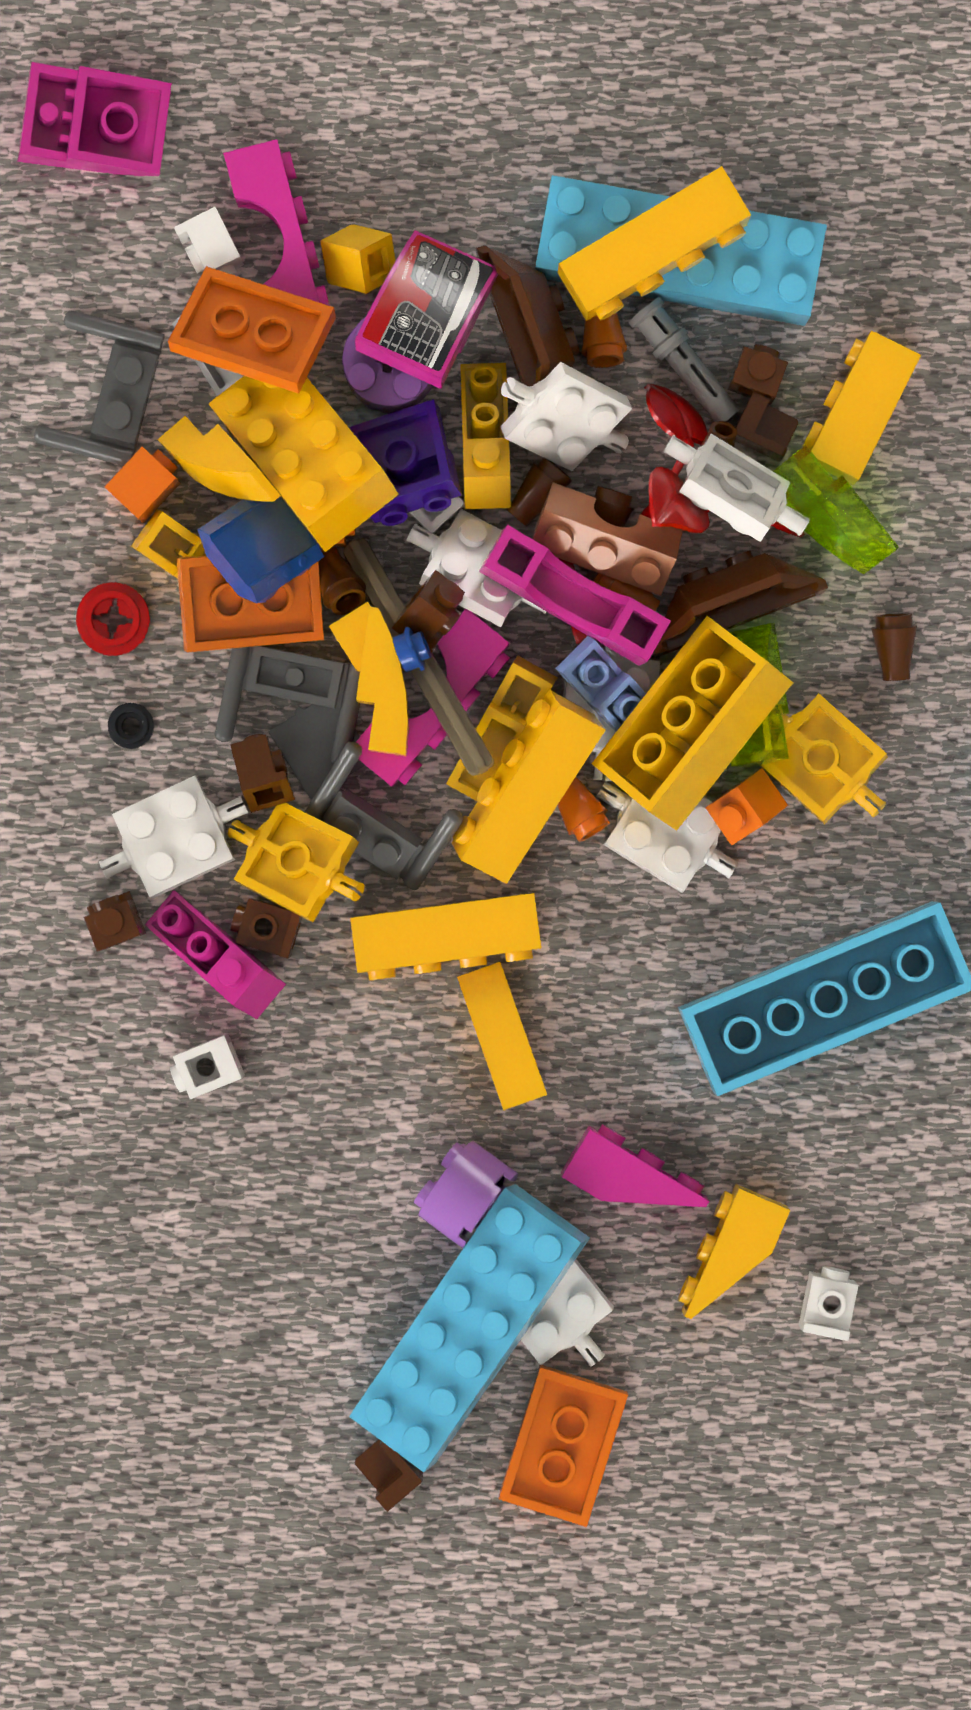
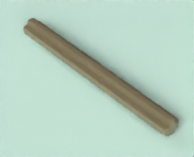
M364 538L354 539L343 549V555L350 567L365 582V593L373 607L379 608L393 639L399 633L393 630L392 626L405 605L368 541ZM431 653V658L424 660L425 670L420 671L419 668L411 670V673L468 773L472 776L483 774L494 765V759L434 655Z

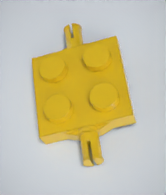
M818 693L802 711L791 717H788L777 706L772 709L771 713L776 718L769 713L765 721L777 732L770 746L756 759V762L824 825L843 805L851 802L853 799L872 817L879 813L876 807L880 810L885 807L886 802L880 799L866 785L871 775L888 758L887 753Z
M287 803L276 805L269 819L258 830L239 820L233 821L231 825L244 834L230 827L228 829L229 838L248 846L245 860L235 875L234 880L245 888L311 922H314L325 901L334 891L350 898L352 901H357L361 897L354 890L362 894L364 892V884L344 875L345 867L357 848L359 841L353 836Z

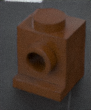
M755 344L753 349L743 346L728 390L749 398L753 391L769 398L768 405H771L776 398L788 362L779 359L780 352L770 347Z
M435 570L407 602L392 629L399 634L404 633L405 627H410L414 634L422 631L432 653L441 637L445 636L452 629L462 613L456 607L462 601L465 592L456 583Z
M254 734L246 737L241 742L230 744L241 790L251 813L295 800L294 792L287 777L288 771L281 749L272 751L266 734Z
M130 891L106 898L87 907L89 915L85 916L84 920L97 952L146 934Z
M249 898L246 906L237 905L230 931L238 933L235 943L289 959L291 958L303 917L284 907ZM261 918H266L272 923L273 929L268 936H262L256 931V923Z

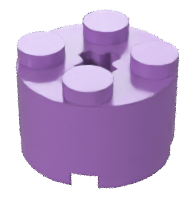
M365 318L362 319L349 334L343 349V370L350 390L366 407L380 413L390 414L417 405L427 396L433 385L396 368H392L391 373H385L382 364L378 360L356 351L355 338Z
M474 1141L467 1145L455 1143L441 1163L446 1168L442 1176L434 1183L429 1180L414 1200V1204L421 1208L418 1214L419 1217L461 1248H464L469 1241L466 1235L469 1232L471 1233L474 1228H478L506 1187L503 1185L506 1179L516 1181L518 1177L516 1171Z

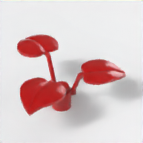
M647 384L644 387L647 389L645 395L646 403L657 425L669 436L675 435V437L693 448L694 443L701 445L708 432L703 418L694 406L668 388ZM677 460L672 470L656 467L649 476V505L640 515L651 518L652 527H674L692 533H702L707 530L710 525L708 515L710 511L697 507L688 497L679 492L684 482L678 475L685 464ZM786 492V505L798 512L793 500ZM777 521L771 525L776 529L800 538L805 535L803 531L798 536L797 533Z

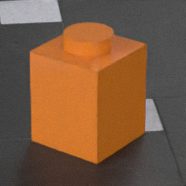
M142 446L106 484L105 488L144 523L180 485L178 479L173 475L178 467L159 449L151 455Z
M761 768L726 791L705 808L732 846L765 825L789 805L764 769Z

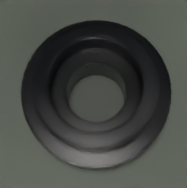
M125 703L115 708L108 719V732L111 739L117 745L127 749H136L144 746L151 739L154 732V720L151 713L145 707L136 703ZM129 717H135L140 724L138 732L133 735H128L123 730V723Z

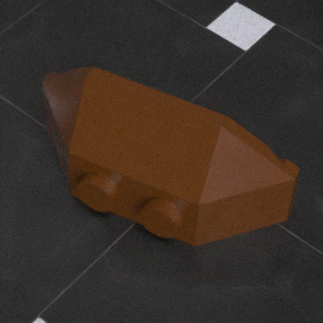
M486 245L476 248V258L493 265L498 274L489 294L520 382L529 387L545 379L560 362L574 369V355L580 354V350L572 327L564 329L558 312L565 310L557 284L548 286L544 273Z
M751 550L726 559L727 568L710 574L708 567L693 571L682 577L684 584L678 586L665 615V618L671 622L651 656L655 659L681 649L706 616H709L724 629L730 630L820 595L828 589L825 579L766 553L753 557Z

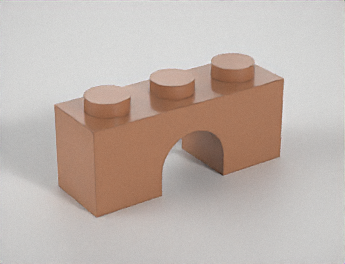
M552 482L532 539L548 548L557 558L661 596L677 560L683 530L674 527H652L651 518L640 514L633 527L612 525L600 518L595 512L594 504L596 498Z

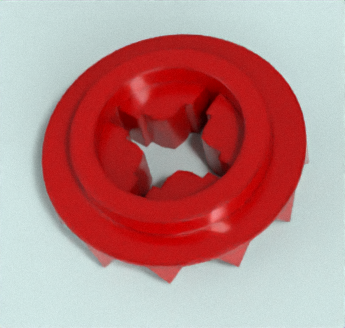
M117 582L103 583L92 588L82 598L76 614L77 629L82 640L92 650L107 656L129 654L144 642L151 624L148 604L143 597L132 587ZM114 600H117L119 614L133 620V622L118 625L113 639H110L109 626L100 620H95L94 616L110 614L111 607H114Z

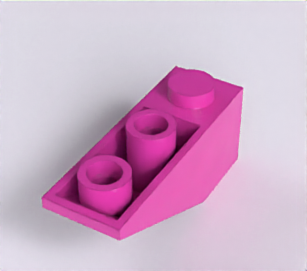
M175 890L171 892L145 924L229 1003L255 1019L260 1017L286 985L264 963L241 944L235 943V939Z
M604 1124L601 1125L598 1131L588 1126L560 1172L562 1178L600 1201L707 1207L710 1202L707 1196L701 1193L705 1187L702 1183L684 1172H680L677 1178L662 1170L665 1161L644 1148H641L638 1155L622 1146L626 1138Z

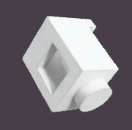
M216 207L174 227L182 244L190 240L192 242V245L184 249L197 274L204 271L207 266L235 276L238 275L236 269L244 264Z
M228 1033L174 1055L173 1059L176 1065L170 1067V1072L180 1093L187 1091L190 1099L240 1080L245 1076ZM208 1058L213 1061L215 1069L211 1075H203L199 1072L198 1063L201 1059Z
M822 1266L821 1273L809 1271L798 1324L803 1332L849 1341V1329L859 1286L854 1280L849 1279L850 1272L829 1266ZM831 1295L837 1296L839 1298V1306L833 1311L825 1310L823 1307L825 1298Z

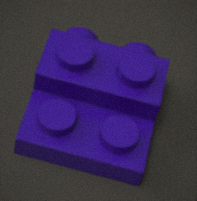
M434 399L349 427L382 467L399 493L397 497L371 516L375 523L381 522L386 526L398 525L407 520V513L421 508L430 512L442 511L451 505L452 498L462 496L454 456L448 448L440 408Z

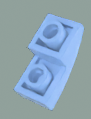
M589 636L555 668L588 705L615 731L620 728L646 694L629 674L623 672L596 640Z

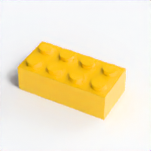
M243 376L208 403L229 433L281 495V498L325 552L399 495L382 467L308 378H306L298 394Z
M706 616L591 764L648 812L677 831L794 682L709 616Z

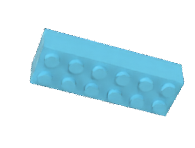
M552 175L535 269L544 273L546 280L563 282L558 275V265L560 262L671 196ZM749 211L751 217L747 226L743 227L746 232L743 237L725 248H721L719 243L703 251L705 258L700 263L684 272H681L676 267L662 276L665 282L661 286L641 297L652 299L661 297L663 301L805 326L811 316L827 225ZM636 291V292H634L633 294H631V295H635V296H640V294L638 293V291Z
M931 901L679 1006L678 1009L712 1091L716 1096H720L971 991V974L941 902Z
M514 1184L505 1187L349 1417L422 1472L427 1471L437 1463L590 1237L518 1185Z

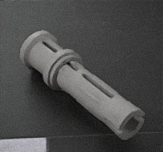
M656 298L638 312L628 324L632 328H638L654 348L652 354L656 359L659 358L661 361L666 359L714 421H728L741 408L735 404L713 373L687 343L690 339L687 335L688 331L685 328H679L662 307L664 304L662 298Z

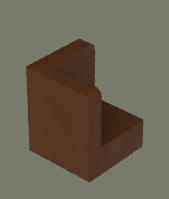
M753 391L736 425L737 436L735 442L781 462L797 428L798 420L769 406V398Z
M380 1439L355 1459L357 1468L375 1487L376 1500L387 1512L423 1482V1472Z

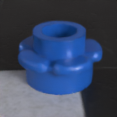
M405 627L404 633L393 637V644L399 661L406 672L416 668L424 671L426 668L424 660L431 658L426 638L422 631L414 634L410 627Z

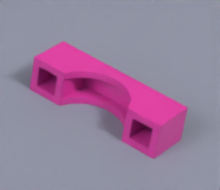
M275 139L223 153L238 207L255 210L264 214L277 225L283 235L284 249L281 262L272 277L263 285L330 306L325 285L315 287L311 270L320 268L313 241L304 243L300 225L307 224L308 219L302 196L293 198L288 181L297 179L290 151L281 153L278 140Z
M509 525L502 530L479 570L483 575L638 666L649 661L671 622L635 599L613 592L582 576L555 557L548 548Z
M467 609L462 612L452 629L445 636L443 635L437 644L446 664V678L466 712L481 694L475 689L477 684L486 674L494 679L510 659L504 653L509 647V642ZM431 708L424 714L409 719L407 756L372 752L368 750L371 723L356 741L362 747V754L359 760L391 787H394L398 780L406 786L423 765L417 760V757L427 745L435 750L447 734Z

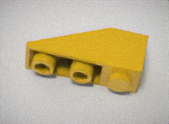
M506 363L460 364L465 509L510 508L509 440L505 439L500 427L508 419V399L501 394L503 383H507Z
M735 1184L732 1193L723 1192L714 1213L715 1217L720 1218L714 1235L705 1234L696 1255V1259L702 1261L695 1278L687 1276L678 1297V1301L684 1303L682 1308L684 1317L689 1319L695 1317L773 1253L790 1213V1209L786 1205L738 1184Z

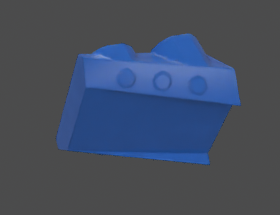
M281 496L274 502L242 499L197 529L208 559L238 596L254 603H265L276 594L280 587L296 576H301L313 564L324 557L317 541Z

